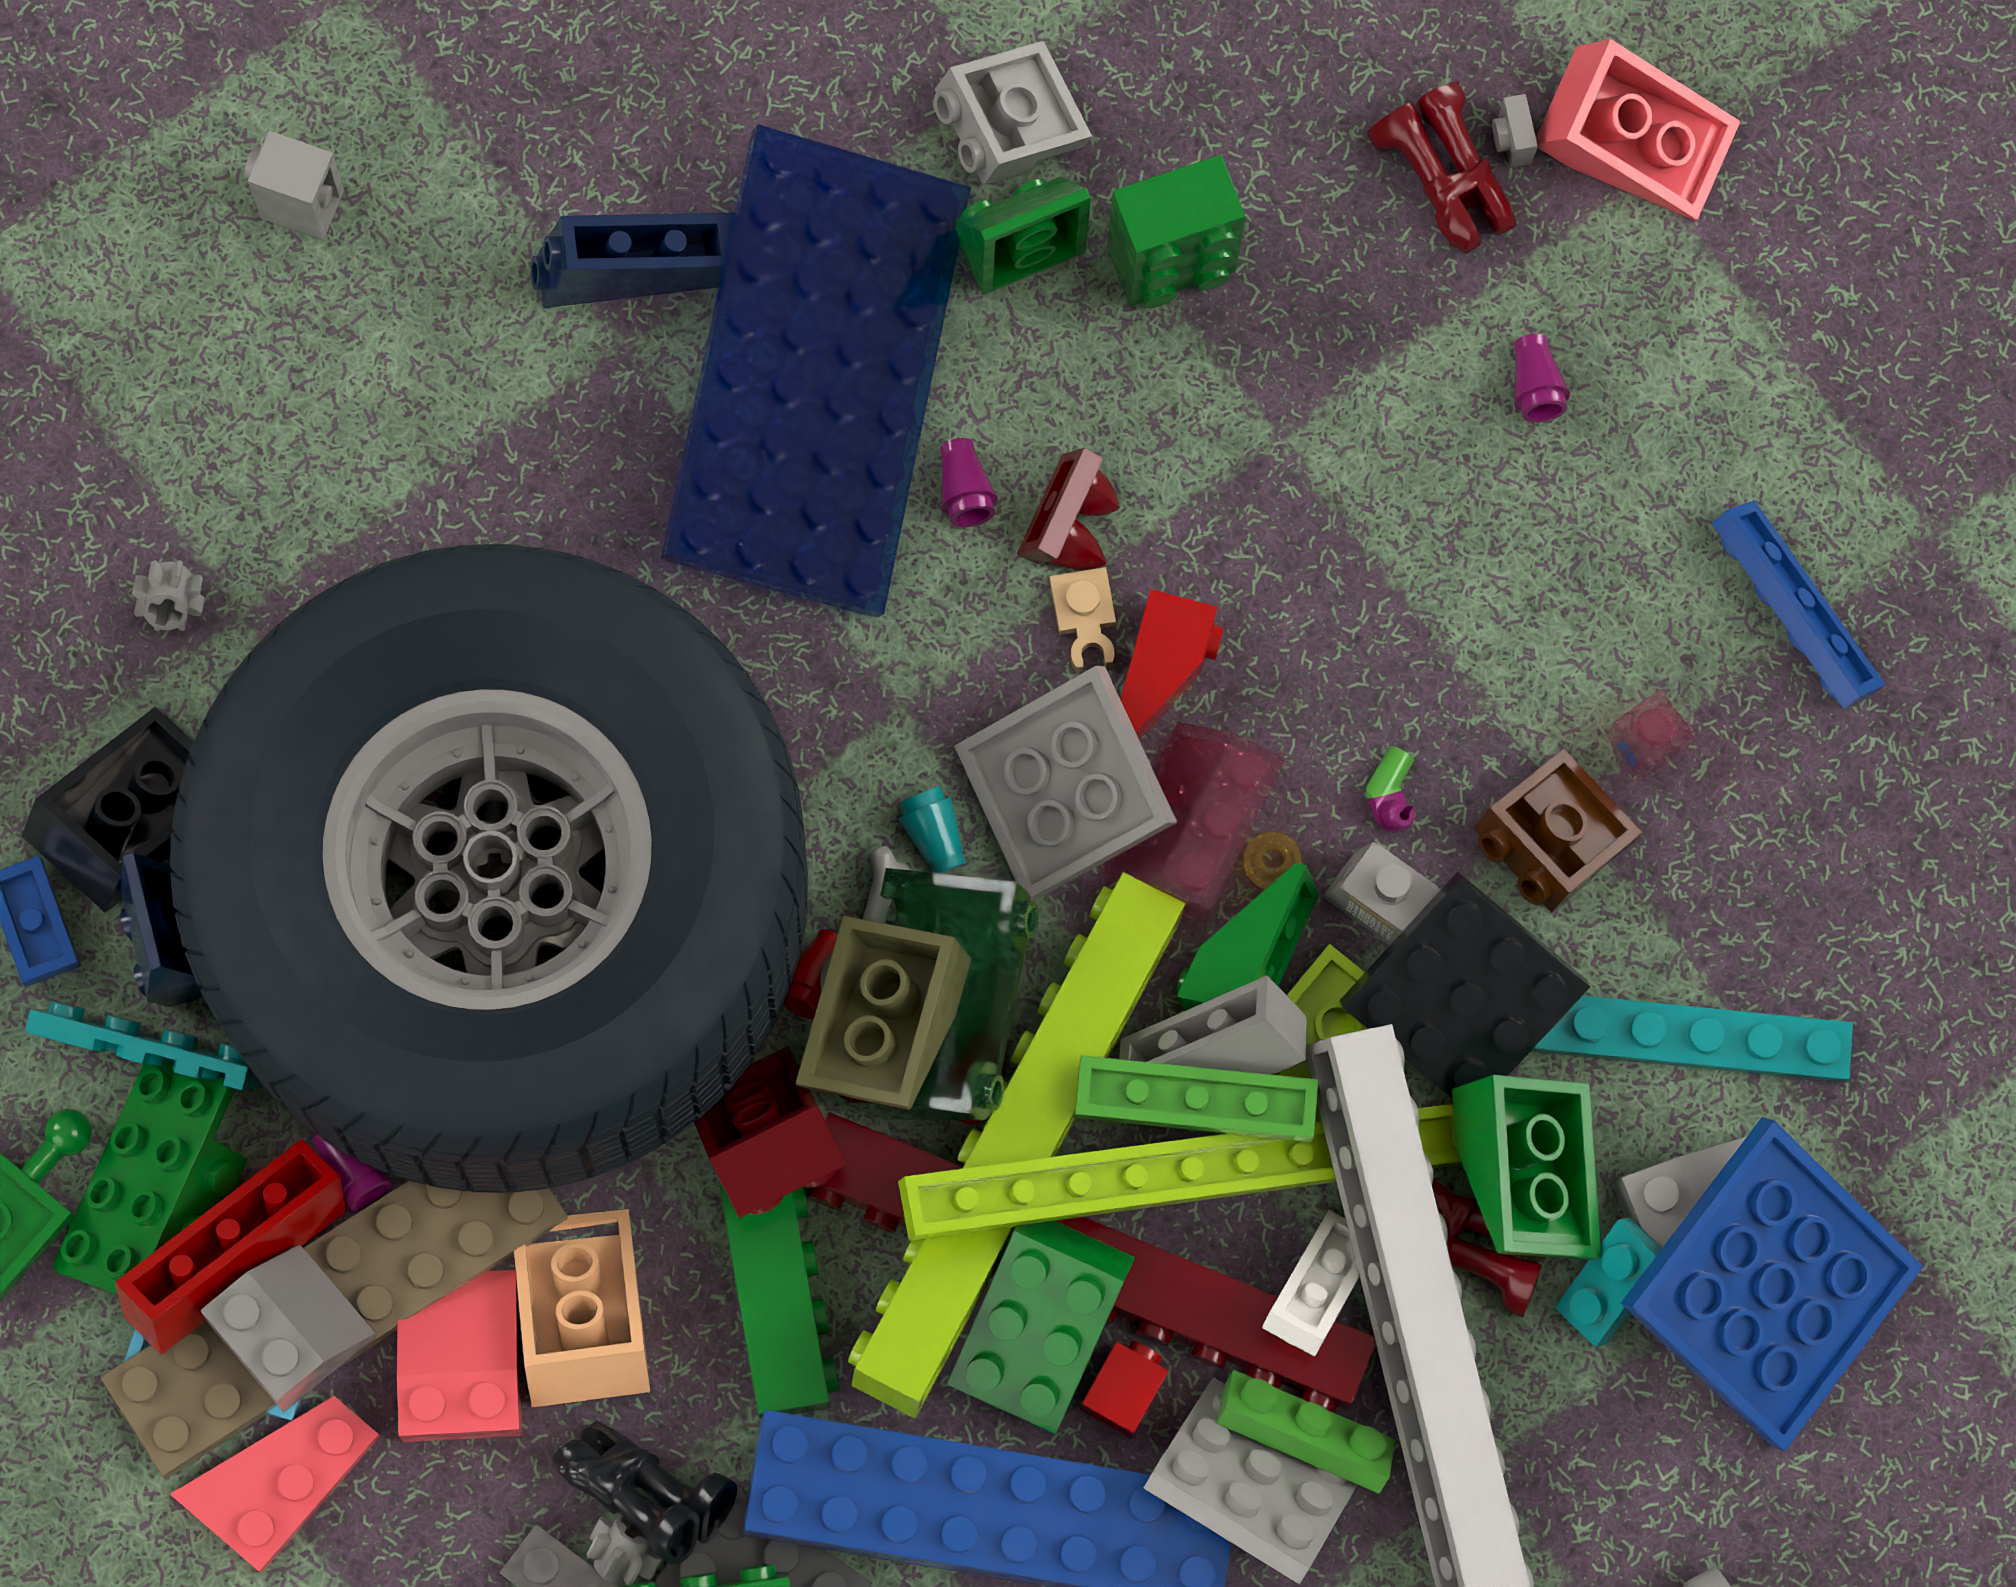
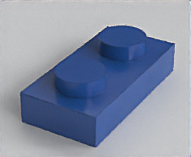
M38 855L1 869L0 923L24 986L28 987L81 967L42 858Z

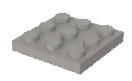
M1105 666L1092 667L954 745L1025 901H1034L1177 823Z
M1213 1377L1155 1467L1144 1489L1300 1585L1358 1484L1216 1424L1225 1384Z

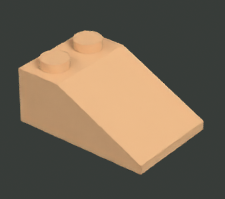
M629 1209L569 1215L567 1220L549 1231L618 1222L619 1235L535 1243L528 1246L524 1244L514 1250L524 1366L532 1408L650 1392Z

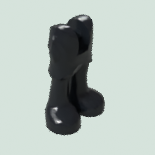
M598 1420L583 1430L581 1440H571L559 1448L553 1455L555 1467L569 1484L597 1499L612 1514L621 1513L650 1541L652 1551L670 1564H678L686 1560L693 1552L697 1540L703 1544L715 1535L726 1520L737 1496L738 1486L736 1483L719 1473H713L703 1478L695 1488L683 1484L659 1466L660 1460L656 1455L640 1448L626 1436ZM638 1487L641 1490H643L657 1503H659L664 1509L649 1501L647 1498H645L636 1490H634V1488Z

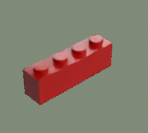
M303 1139L299 1140L118 1279L115 1285L123 1316L160 1355L164 1354L205 1322L206 1319L200 1310L247 1271L298 1245H304L346 1212L340 1176Z

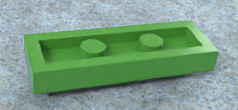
M1233 1369L1223 1388L1216 1424L1380 1494L1390 1478L1395 1439L1381 1434L1370 1426H1363L1328 1411L1317 1403L1305 1401L1275 1388L1264 1380L1254 1379Z

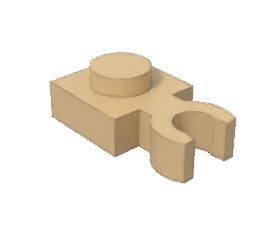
M1106 567L1050 576L1049 582L1059 635L1076 633L1077 639L1072 645L1070 655L1074 670L1076 672L1083 671L1084 666L1081 654L1089 647L1098 648L1103 653L1105 667H1111L1114 662V647L1109 638L1101 634L1102 628L1116 626Z

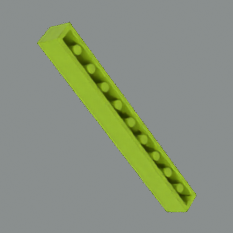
M1124 872L1114 890L1106 886L1102 888L1089 915L1090 918L1096 920L1088 938L1078 934L1073 941L1063 965L1071 968L1062 986L1055 982L1050 984L1037 1011L1038 1014L1044 1016L1036 1034L1028 1030L1024 1032L1011 1058V1062L1018 1065L1009 1083L999 1079L984 1108V1111L992 1114L983 1132L974 1128L971 1130L959 1153L957 1160L965 1164L963 1169L1055 1157L1076 1119L1075 1107L1081 1055L1109 1057L1180 924L1185 902ZM1016 1226L911 1240L903 1258V1261L911 1264L901 1283L893 1279L889 1281L875 1310L883 1315L873 1334L863 1330L849 1356L848 1363L856 1366L851 1386L916 1419L1000 1262Z

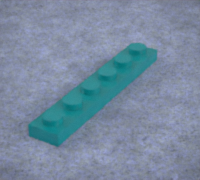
M1582 996L1533 1048L1532 1052L1847 1083L1850 1079L1853 1022Z

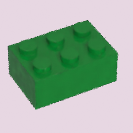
M1222 154L1113 190L1107 248L1130 307L1143 302L1146 308L1159 307L1174 300L1177 297L1176 291L1197 285L1198 289L1202 291L1210 290L1226 283L1230 279L1229 274L1236 272L1246 216Z
M1057 1221L1016 1226L947 1385L1056 1434L1135 1257Z

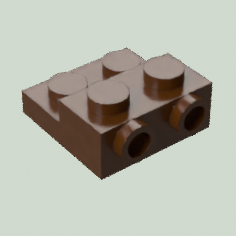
M1564 748L1492 805L1473 827L1479 835L1478 844L1482 853L1493 862L1500 863L1504 861L1519 878L1517 884L1522 896L1531 904H1544L1551 913L1588 884L1602 868L1634 843L1642 834V831Z

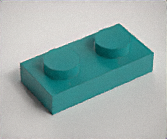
M1630 1217L1619 1219L1600 1244L1601 1258L1589 1260L1555 1306V1309L1595 1347L1607 1345L1630 1314L1621 1302L1662 1249Z

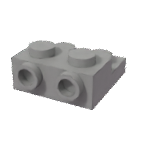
M1044 41L950 67L935 88V112L942 123H952L960 139L958 146L960 162L966 171L970 173L977 172L983 185L1029 172L1037 161L1085 147L1092 137Z

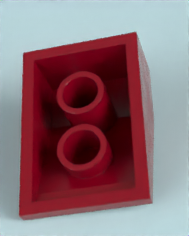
M789 1046L750 1064L731 1089L700 1119L693 1121L708 1158L739 1218L749 1213L762 1214L770 1211L782 1201L783 1196L803 1186L811 1188L824 1184L836 1174L837 1169L847 1165L810 1089L798 1087L795 1084L800 1068Z

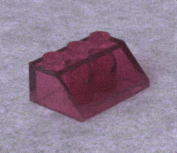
M1178 722L1154 770L1177 823L1110 859L1102 874L1119 881L1124 872L1185 902L1183 914L1207 925L1282 774L1286 758L1235 733Z

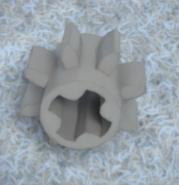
M155 560L151 561L149 576L136 575L132 595L137 598L134 610L135 616H144L147 622L154 627L155 631L160 629L173 630L176 628L184 631L188 614L192 616H201L205 599L200 594L202 576H192L188 568L183 565V561L180 560L160 564Z
M618 1513L614 1523L601 1516L590 1536L592 1544L586 1554L588 1558L594 1559V1567L597 1573L604 1580L615 1585L633 1584L638 1574L650 1580L662 1560L661 1557L652 1551L650 1541L621 1513Z

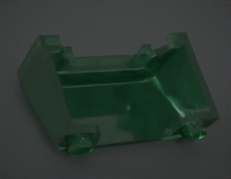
M886 868L880 896L894 901L897 922L887 921L886 924L955 937L970 956L971 962L956 1015L911 1109L908 1110L841 1095L838 1096L870 1117L894 1120H986L992 1110H997L1000 1107L1003 1099L1004 1081L1001 1071L1028 938L1035 934L1038 925V907L1035 902H1031L1027 890L1017 882Z

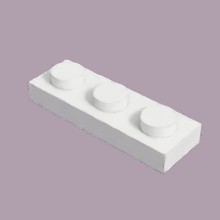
M1328 1210L1262 1326L1263 1329L1313 1356H1316L1360 1277L1346 1218Z

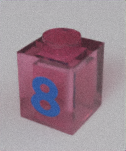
M1659 689L1614 721L1606 737L1642 782L1686 751L1696 734L1664 692Z

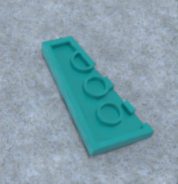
M51 1000L48 1010L30 1009L25 1029L26 1033L89 1050L105 1052L106 1049L114 1051L118 1057L142 1064L162 1066L163 1060L174 1063L172 1070L175 1073L210 1080H217L220 1077L224 1079V1086L239 1090L262 1088L261 1082L257 1080L251 1069L231 1044L220 1043L219 1051L214 1052L196 1047L198 1037L195 1035L164 1029L162 1038L139 1033L141 1022L114 1015H107L105 1024L83 1019L85 1008Z

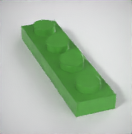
M1081 1055L1075 1118L1312 1142L1314 1138L1319 1079Z

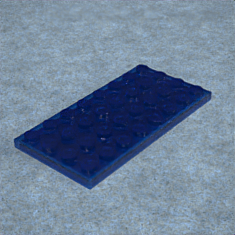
M758 124L752 130L660 560L873 617L884 615L960 239L956 232V219L962 217V212L967 208L971 187Z

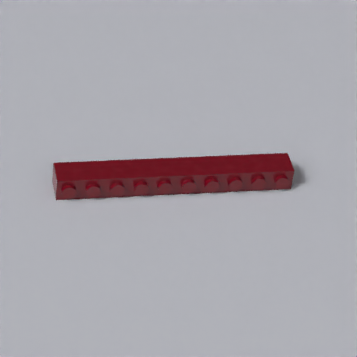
M828 1112L825 1121L847 1165L837 1169L836 1174L829 1181L819 1186L811 1187L808 1197L821 1205L835 1210H841L843 1203L865 1211L863 1216L865 1222L884 1231L895 1233L898 1225L906 1228L898 1184L899 1180L905 1176L963 1169V1167ZM1077 1217L1055 1220L1135 1257L1108 1317V1323H1114L1116 1316H1120L1139 1324L1136 1333L1147 1340L1169 1346L1173 1338L1194 1347L1191 1356L1205 1364L1224 1369L1226 1361L1248 1369L1247 1376L1264 1380L1280 1389L1281 1384L1299 1390L1303 1392L1301 1399L1317 1403L1333 1413L1336 1407L1348 1410L1351 1406L1376 1344L1374 1336L1335 1321L1316 1356H1313L1262 1328L1278 1298L1277 1296L1088 1218ZM1000 1262L998 1263V1265H997V1267H996V1269H995V1271H994V1273H993V1276H995V1273H996V1271H997V1269H998V1266H999Z

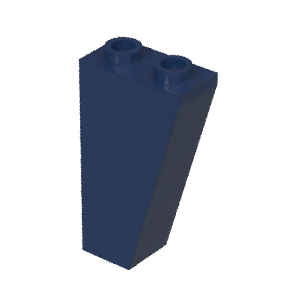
M760 212L561 216L550 235L545 236L543 246L537 256L532 258V286L534 290H541L543 308L752 284L755 283L767 266Z

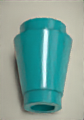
M941 786L934 787L898 803L903 815L898 820L927 865L931 867L934 876L966 863L962 854L963 849L952 797L945 798Z

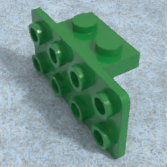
M163 1060L162 1066L143 1064L74 1215L75 1217L54 1259L53 1267L57 1273L118 1295L115 1285L118 1279L236 1189L248 1159L214 1140V1136L234 1094V1088L223 1085V1078L218 1077L217 1080L200 1079L175 1073L172 1070L174 1063Z

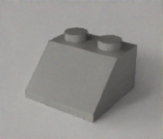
M301 1245L247 1271L200 1310L211 1328L283 1413L376 1336L372 1328Z

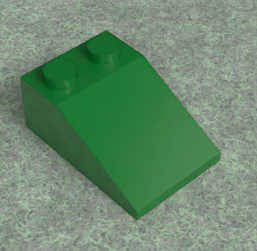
M1062 177L1046 183L1044 179H1034L1019 186L1013 192L1014 196L994 204L992 200H983L969 206L962 212V217L956 219L955 237L982 295L1086 253L1091 196L1086 187Z
M1491 1075L1452 1089L1455 1146L1497 1253L1583 1260L1600 1259L1601 1245L1589 1084Z

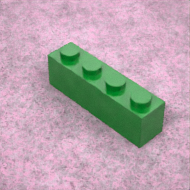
M718 1181L759 1418H761L764 1410L795 1415L830 1408L828 1394L840 1391L834 1357H821L818 1335L828 1334L829 1328L823 1298L811 1300L808 1277L819 1275L813 1240L801 1242L797 1219L809 1217L804 1186L783 1196L782 1201L770 1211L762 1214L749 1213L739 1218L721 1181Z

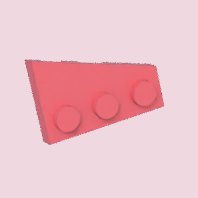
M333 1396L172 1492L170 1495L256 1570L262 1573L378 1440L380 1435L339 1399Z

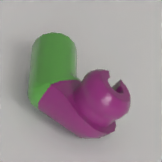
M1395 746L1388 748L1365 790L1375 821L1380 827L1389 832L1405 830L1411 826L1415 819L1413 805L1408 806L1400 787L1414 762V758Z

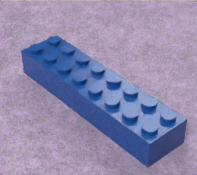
M764 1410L760 1418L741 1536L1045 1587H1225L1231 1548L1230 1541L1144 1489L1146 1482L1151 1476L1149 1474Z

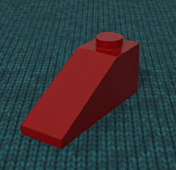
M1153 589L1150 590L1120 699L1139 740L1200 675L1204 659L1216 661L1224 632V627L1214 625L1217 606Z

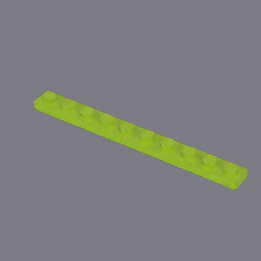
M1453 1104L1417 1108L1419 1113L1418 1132L1423 1152L1429 1159L1432 1169L1463 1165L1455 1146ZM1322 1121L1315 1122L1312 1142L1221 1134L905 1176L898 1181L908 1239L917 1240L1337 1181Z

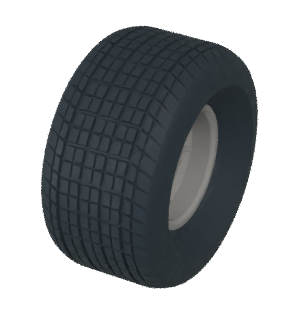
M474 544L426 550L389 560L354 574L308 600L283 619L281 623L276 625L252 649L221 689L203 720L190 750L191 754L188 756L180 781L172 822L174 832L171 833L170 867L174 872L170 873L173 906L178 910L175 913L182 946L187 949L185 955L195 981L201 989L200 992L215 1019L257 1080L261 1082L263 1087L285 1110L289 1109L292 1117L318 1136L320 1134L323 1141L350 1157L354 1155L357 1161L380 1171L390 1172L393 1176L426 1185L428 1183V1185L465 1192L467 1190L470 1192L506 1193L563 1186L587 1180L625 1166L661 1147L694 1124V1120L700 1119L731 1089L749 1067V1064L754 1060L771 1033V1029L774 1027L788 997L787 994L791 989L802 951L807 920L808 868L798 783L791 757L787 750L788 748L776 719L771 714L772 711L747 671L732 652L701 621L655 588L629 574L591 559L540 547L512 544ZM526 773L553 783L567 792L569 796L539 806L533 804ZM462 777L458 801L454 809L445 810L420 803L439 787ZM498 800L508 805V813L498 823L488 824L477 818L480 807L488 801ZM541 827H553L562 833L559 843L549 850H538L530 844L532 834ZM439 832L453 833L458 837V841L452 852L437 856L427 851L428 841L433 835ZM605 851L606 874L601 893L580 876V871ZM388 861L415 879L414 885L391 908L388 902L386 887ZM493 867H504L505 874L498 878L488 879V877L492 876ZM543 885H556L564 891L562 900L553 908L543 909L532 903L534 892ZM441 890H452L460 896L457 907L447 914H436L428 908L431 897ZM503 916L513 922V927L510 934L503 940L491 941L481 935L483 925L490 918ZM549 945L563 950L551 960L536 967L538 950L541 946ZM453 950H460L463 953L467 973L441 965L434 961V959Z

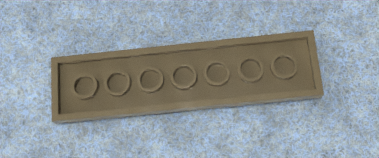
M409 1180L303 1247L376 1333L372 1340L337 1369L397 1331V1320L408 1319L513 1256L514 1250L524 1244L528 1246L555 1226L567 1220V1214L551 1190L547 1188L506 1193L470 1192L467 1190L465 1192L428 1185V1183L424 1185ZM207 1321L203 1322L164 1354L160 1355L150 1345L100 1377L165 1480L267 1415L268 1411L277 1406Z

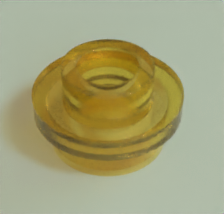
M1274 831L1264 832L1253 838L1248 844L1243 858L1244 869L1249 879L1264 889L1270 886L1293 864H1302L1301 852L1296 842L1289 836ZM1270 850L1277 851L1282 855L1284 863L1278 868H1269L1263 863L1262 855Z

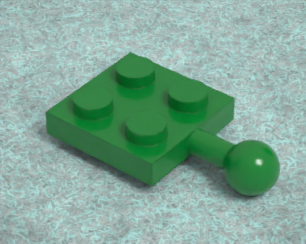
M62 1109L55 1112L48 1119L44 1130L45 1141L21 1169L0 1153V1302L75 1217L38 1184L63 1156L76 1155L82 1152L90 1143L92 1137L90 1121L78 1110Z

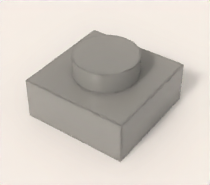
M1526 94L1504 97L1498 115L1499 118L1492 119V134L1497 152H1507L1510 168L1532 164L1538 145Z

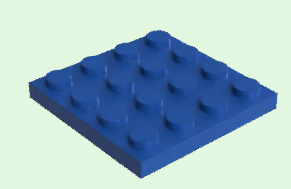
M1761 1117L1622 1300L1621 1304L1768 1444L1785 1452L1923 1266L1775 1120Z

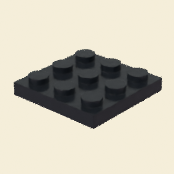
M1457 872L1340 999V1003L1343 1009L1368 1029L1392 1024L1395 1038L1403 1048L1405 1060L1453 1099L1452 1089L1491 1075L1508 1076L1585 994L1590 985L1587 979L1461 873Z

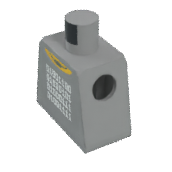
M1371 842L1354 852L1322 895V898L1390 946L1436 896L1440 889L1384 847Z

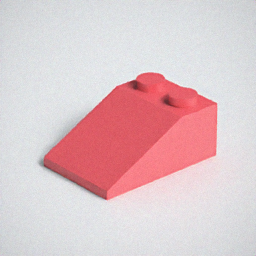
M1608 39L1576 46L1538 131L1536 141L1537 148L1574 170L1692 220H1698L1741 121L1615 41Z
M516 1270L488 1271L408 1319L397 1320L398 1432L403 1442L523 1436Z

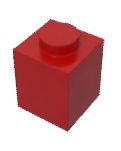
M1133 1340L1128 1347L1116 1341L1083 1400L1080 1410L1132 1439L1167 1377L1169 1370L1159 1365L1162 1356L1149 1347Z

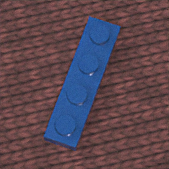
M1755 500L1726 510L1712 522L1721 535L1724 549L1743 566L1754 582V589L1758 597L1766 605L1772 607L1787 628V636L1797 650L1806 655L1820 675V682L1824 690L1832 698L1838 700L1843 709L1869 698L1886 685Z

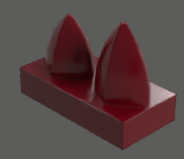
M1086 448L1062 454L1017 555L1036 564L1051 561L1066 568L1081 570L1094 569L1106 565L1105 556L1096 538L1076 519L1078 513L1088 516H1101L1115 512L1120 508L1113 485L1106 475L1099 470L1103 460L1102 457Z

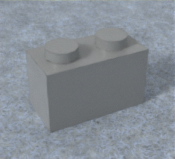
M268 131L262 147L254 146L250 152L244 171V177L248 179L251 197L254 198L260 218L324 240L344 192L333 153Z

